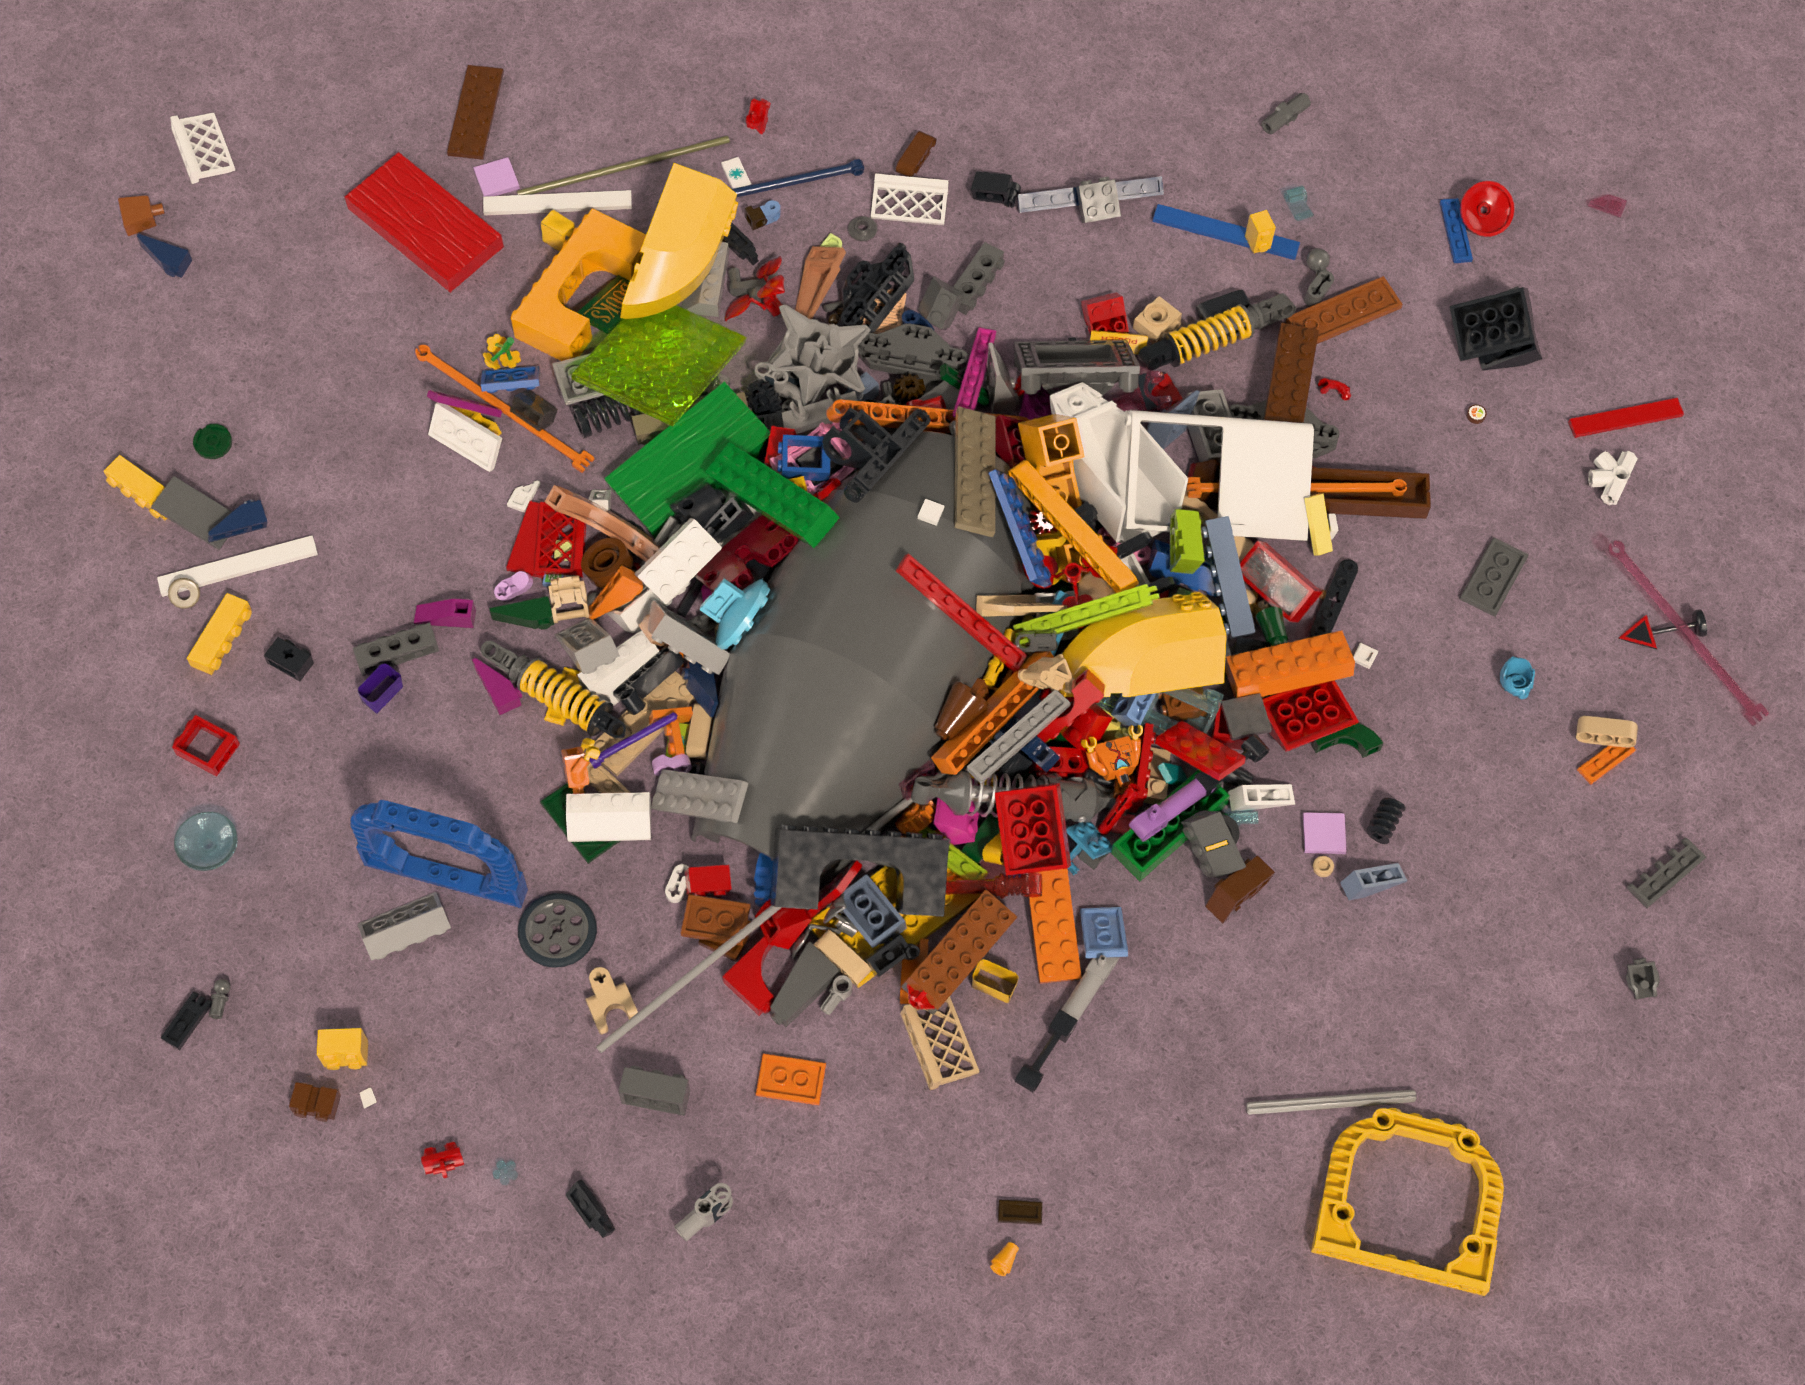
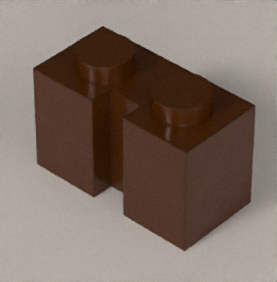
M295 1082L289 1108L297 1117L306 1118L309 1115L315 1116V1119L318 1121L327 1122L328 1119H335L341 1094L337 1089L313 1087L310 1084Z

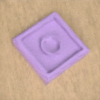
M508 157L473 167L484 197L498 196L520 189Z
M1303 813L1304 853L1346 854L1344 813Z

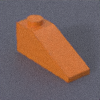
M621 565L589 606V618L594 620L632 601L636 595H639L643 590V583L634 575L636 572Z

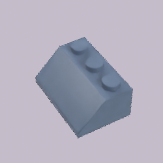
M867 874L843 892L847 908L842 911L872 948L886 943L895 935H899L907 929L905 920Z

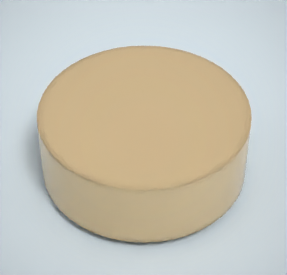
M1319 856L1315 859L1313 871L1316 875L1327 877L1333 872L1334 863L1329 857Z

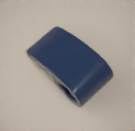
M907 310L902 314V325L914 324L930 327L934 330L928 320L919 313Z

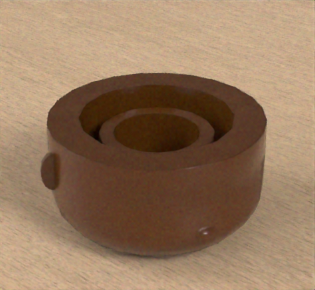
M605 538L597 541L587 549L581 561V568L593 585L599 588L606 586L621 565L630 570L633 569L634 565L631 553L627 550L625 544L617 538Z

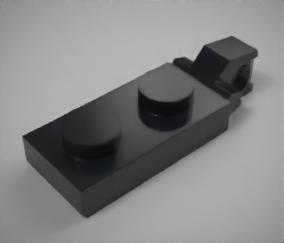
M731 223L728 237L724 236L722 241L728 243L729 248L739 258L741 257L743 260L746 258L752 265L756 264L759 260L758 254L755 252L754 243Z
M582 1179L578 1180L565 1196L589 1229L593 1228L595 1231H598L602 1238L611 1235L616 1229L611 1221L608 1220L607 1213Z

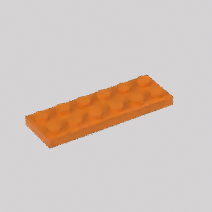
M1059 869L1026 873L1039 984L1080 980L1082 976L1068 870Z

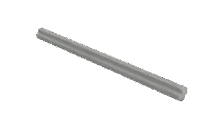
M1415 1090L1253 1101L1246 1104L1247 1113L1251 1115L1410 1103L1416 1101Z

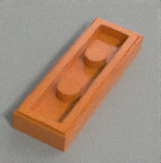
M1607 746L1581 765L1577 771L1592 785L1633 754L1636 749L1634 746L1630 748Z

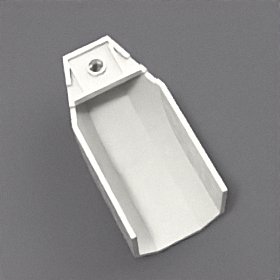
M1083 382L1050 395L1052 414L1076 417L1085 457L1073 460V466L1082 502L1088 501L1090 505L1092 504L1098 512L1097 520L1118 543L1122 544L1143 532H1147L1148 530L1124 529L1129 429L1125 426L1124 419L1129 411H1122L1116 407V403L1103 399L1102 394ZM1140 424L1135 524L1168 526L1170 524V515L1175 509L1181 510L1188 478ZM1148 531V532L1150 533L1151 537H1153V536H1155V535L1161 533L1162 531Z

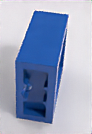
M783 435L782 442H778V454H781V460H778L777 471L781 472V475L786 479L804 476L805 480L828 481L830 476V458L823 448L824 437ZM788 446L821 447V468L787 467Z

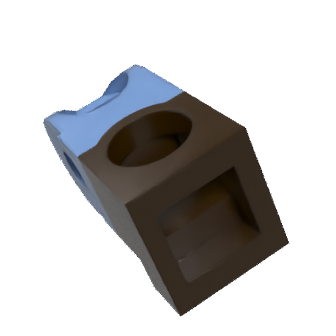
M771 200L755 209L752 206L746 207L745 218L751 229L756 230L777 221L780 218V204L777 201Z

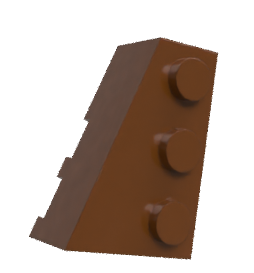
M1258 855L1252 860L1249 858L1245 860V868L1229 873L1226 880L1222 878L1214 886L1216 890L1205 907L1222 924L1227 921L1233 910L1237 912L1241 908L1240 905L1257 894L1269 883L1275 874V871Z

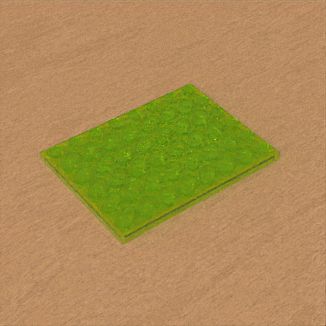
M675 305L654 315L622 319L572 373L571 380L670 426H674L742 348L747 337Z

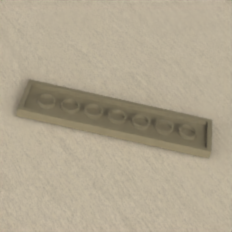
M958 406L955 422L954 528L993 537L995 534V488L989 472L995 470V416Z

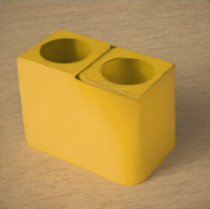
M552 210L541 222L543 223L541 224L543 242L560 252L564 242L568 241L572 236L575 226L574 222L557 211Z
M981 960L973 973L972 988L1005 1003H1009L1008 995L975 980L980 969L1015 984V990L1019 979L1018 975L988 960Z

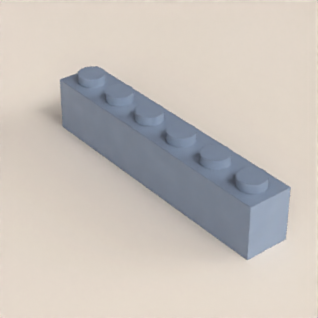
M1225 516L1207 520L1203 523L1204 526L1201 527L1203 538H1207L1208 542L1206 553L1208 558L1211 557L1213 564L1210 565L1212 577H1216L1217 584L1214 587L1216 596H1220L1221 599L1219 610L1221 616L1224 615L1226 623H1224L1226 635H1229V639L1254 634L1255 627L1230 518Z

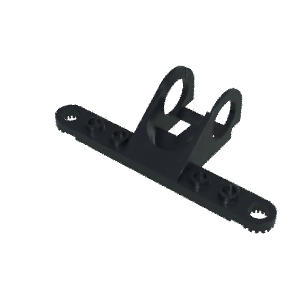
M851 407L840 420V429L842 431L840 432L834 426L831 427L823 438V448L827 456L839 465L861 469L844 488V494L849 501L854 503L860 502L928 426L931 418H929L930 416L927 415V412L925 413V410H914L893 435H890L862 409L857 413ZM857 420L863 422L868 429V431H866L861 426H857L854 429V432L857 433L862 439L855 437L849 431L851 426ZM838 437L845 440L851 447V456L844 458L837 455L831 447V439ZM851 489H854L858 495L853 494Z

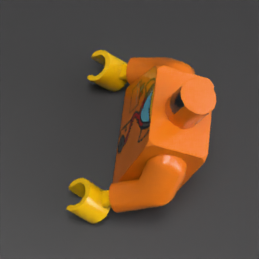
M1139 724L1136 733L1133 732V725L1129 726L1128 731L1132 735L1131 739L1129 736L1097 744V740L1094 737H1089V746L1087 740L1083 739L1081 745L1087 748L1086 755L1089 767L1100 776H1103L1106 781L1117 778L1120 787L1128 786L1131 783L1129 775L1133 773L1138 765L1141 753V739L1138 736L1143 733V727Z
M584 738L580 747L561 750L566 782L569 788H573V794H586L585 785L589 784L587 766L590 764L589 759L597 760L600 755L599 748L593 746L595 742L593 739Z

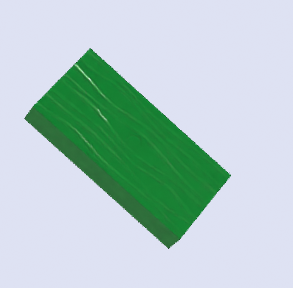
M724 381L604 479L609 488L652 537L656 539L669 517H674L673 515H675L669 506L670 504L705 482L713 488H722L705 471L728 442L758 459L767 451L770 431Z

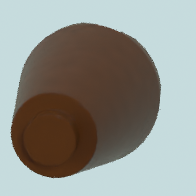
M958 681L952 685L934 727L936 729L935 734L943 740H951L988 707V703L978 693L975 695L971 692L972 689Z

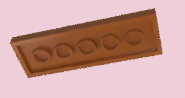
M1382 276L1299 311L1286 318V323L1319 330L1317 344L1397 311L1402 308L1403 304L1385 277Z

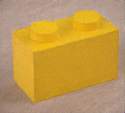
M1267 210L1249 216L1245 238L1253 254L1271 249L1276 227Z

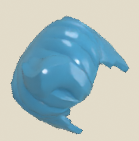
M1512 656L1501 669V686L1505 691L1513 696H1518L1521 700L1529 696V692L1533 689L1535 669H1532L1528 660Z

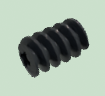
M1383 798L1376 808L1373 818L1370 820V825L1366 828L1369 837L1380 844H1388L1390 842L1388 838L1393 836L1391 831L1396 830L1395 825L1399 824L1398 818L1403 816L1402 812L1405 811L1406 806L1396 799Z

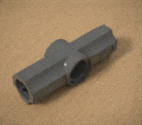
M1299 93L1286 103L1284 101L1280 103L1274 113L1262 121L1261 126L1268 134H1273L1285 124L1289 126L1291 121L1294 122L1300 113L1310 107L1311 101L1309 96L1305 93Z

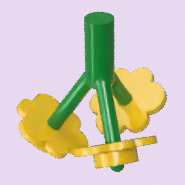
M499 334L488 337L487 350L489 352L482 354L486 365L495 370L499 369L501 366L497 358L500 356L499 359L503 367L514 368L521 361L519 351L512 352L509 350L514 343V339L508 337L506 340L505 337H500Z

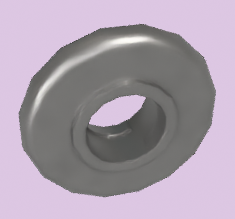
M861 216L849 223L848 231L855 240L868 241L876 235L877 224L873 219ZM861 225L868 227L866 230L858 229Z

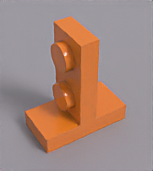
M692 707L652 710L649 716V723L651 725L673 712L677 714L678 718L675 721L664 726L665 736H668L669 739L668 753L672 757L685 753L679 723L690 722L693 715Z

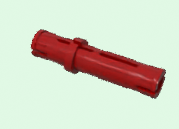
M1130 783L1124 793L1117 797L1115 805L1097 827L1100 833L1108 835L1126 809L1131 808L1132 801L1141 791L1136 784ZM1116 812L1117 814L1114 816V818H1113L1112 820H1110L1111 817H1112V816L1114 815V813Z

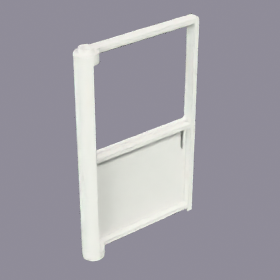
M1130 410L1125 415L1124 423L1129 429L1124 529L1170 532V526L1135 524L1140 422L1222 428L1217 518L1229 516L1233 536L1307 541L1308 517L1304 498L1310 497L1314 436L1312 424Z

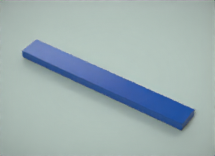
M1161 204L1157 205L1152 222L1250 248L1245 238L1246 227ZM1274 235L1271 249L1265 252L1295 260L1300 242Z

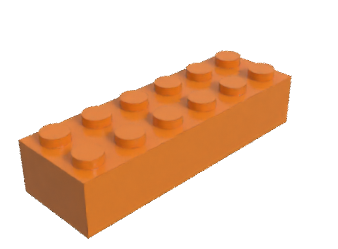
M1341 630L1227 656L1225 672L1235 698L1259 693L1263 697L1354 676L1355 660Z

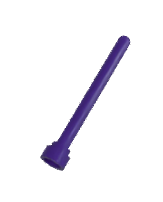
M673 712L600 752L597 760L590 758V763L594 769L602 766V763L609 756L675 721L678 718L677 714Z

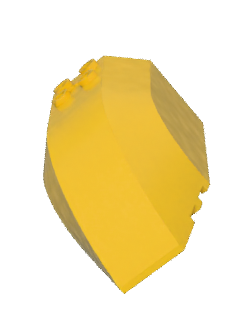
M673 163L640 251L644 253L640 264L636 263L634 274L623 299L620 318L634 319L663 312L690 296L704 281L715 262L724 236L728 237L739 203L736 201L737 194L723 181Z
M1192 592L1191 595L1176 594L1169 598L1156 599L1152 601L1153 605L1090 624L1076 636L1062 655L1067 661L1074 680L1089 669L1105 684L1104 697H1110V693H1122L1123 697H1132L1224 683L1226 631L1220 610L1201 592ZM1064 683L1063 689H1059V692L1064 697H1074L1072 692L1065 693L1066 684Z

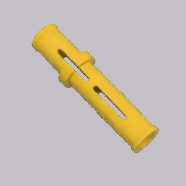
M1006 629L1004 636L1013 643L1016 638L1015 633L1017 632L1012 629ZM995 656L992 660H989L988 669L983 678L988 686L995 685L999 673L1004 669V663Z

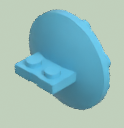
M723 579L712 595H709L700 606V611L719 623L715 640L718 648L724 650L728 649L732 644L736 646L741 640V634L744 630L748 632L754 624L752 619L759 608H762L768 600L766 596L770 588L765 581L760 579L745 589L740 590L726 579Z

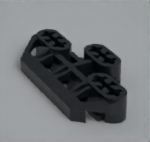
M901 246L893 248L885 260L880 263L870 264L868 261L857 263L842 286L843 313L837 322V326L862 325L864 321L861 319L864 317L871 322L870 325L866 324L871 330L869 333L876 332L914 282L911 254ZM898 258L892 269L887 271L894 259ZM905 263H906L907 266H908V271H909V276H908V277H907V276H904V277H903V276L901 275V274L904 272V270L906 269V267L903 266ZM861 272H863V274H862L861 277L858 279V281L856 282V284L852 285V283L856 280L857 276H858ZM893 281L899 288L898 290L895 288L889 295L887 292L892 287L889 283ZM879 299L881 302L885 304L884 308L880 306V308L875 313L873 310L878 304L875 301ZM858 309L856 314L852 317L851 321L847 323L846 321L852 315L853 311Z

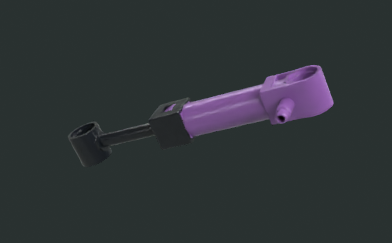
M1257 734L1249 737L1241 745L1244 751L1241 755L1246 757L1245 760L1249 758L1254 763L1260 761L1270 751ZM1201 771L1194 776L1193 781L1159 805L1154 804L1135 817L1129 824L1130 828L1142 842L1148 840L1165 828L1168 822L1201 798L1204 797L1206 799L1220 789L1223 779L1218 781Z

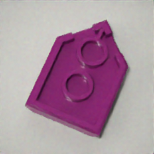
M1042 386L1036 394H1026L1024 392L1019 416L1033 420L1052 415L1050 394Z

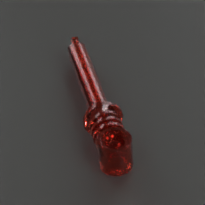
M1000 873L994 879L946 880L945 895L982 894L985 890H988L991 894L1000 896L1001 899L1010 894L1014 896L1015 893L1016 896H1020L1021 893L1023 897H1041L1042 874L1025 873L1021 875V878H1019V875H1016L1015 878L1014 875H1011L1009 878L1004 873Z

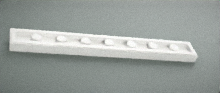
M631 190L483 197L484 215L550 213L552 210L557 212L590 211L592 208L595 210L632 209Z
M312 535L157 577L161 595L164 597L168 596L170 584L179 578L191 579L198 587L312 557L318 555ZM180 588V589L178 590V593H179V592H182V591H186V590H188V589H187V588Z

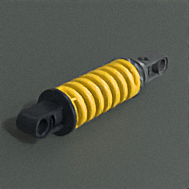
M1283 293L1257 304H1251L1247 308L1242 304H1238L1236 307L1231 308V310L1224 311L1223 314H1215L1214 317L1210 316L1205 321L1200 320L1196 324L1192 323L1187 328L1182 327L1178 331L1174 330L1169 333H1163L1161 341L1143 347L1139 351L1138 357L1147 369L1151 371L1169 363L1173 367H1178L1180 364L1185 363V361H1190L1192 355L1198 358L1201 352L1208 354L1210 349L1213 351L1218 350L1219 345L1226 347L1228 342L1231 344L1236 343L1237 338L1239 340L1252 338L1254 330H1260L1264 326L1291 317L1296 311V306Z
M486 641L482 644V656L509 673V678L512 681H517L520 692H528L530 697L536 698L540 703H545L548 708L553 709L558 714H562L565 719H570L573 724L579 725L589 735L596 736L603 731L618 741H622L632 735L631 727L612 715L613 704L606 700L599 702L598 695L591 696V692L588 689L582 691L580 684L574 685L572 679L565 680L564 674H557L556 669H548V665L542 659L530 660L526 655L518 656L493 641ZM495 648V653L490 656L491 649ZM623 727V733L617 736V730Z

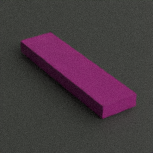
M428 390L427 397L435 402L501 417L502 411L495 406Z

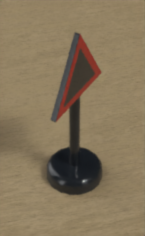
M1701 609L1693 612V622L1655 630H1651L1648 617L1645 615L1621 635L1619 639L1657 650L1653 635L1694 627L1696 634L1699 637H1704L1707 635V624Z

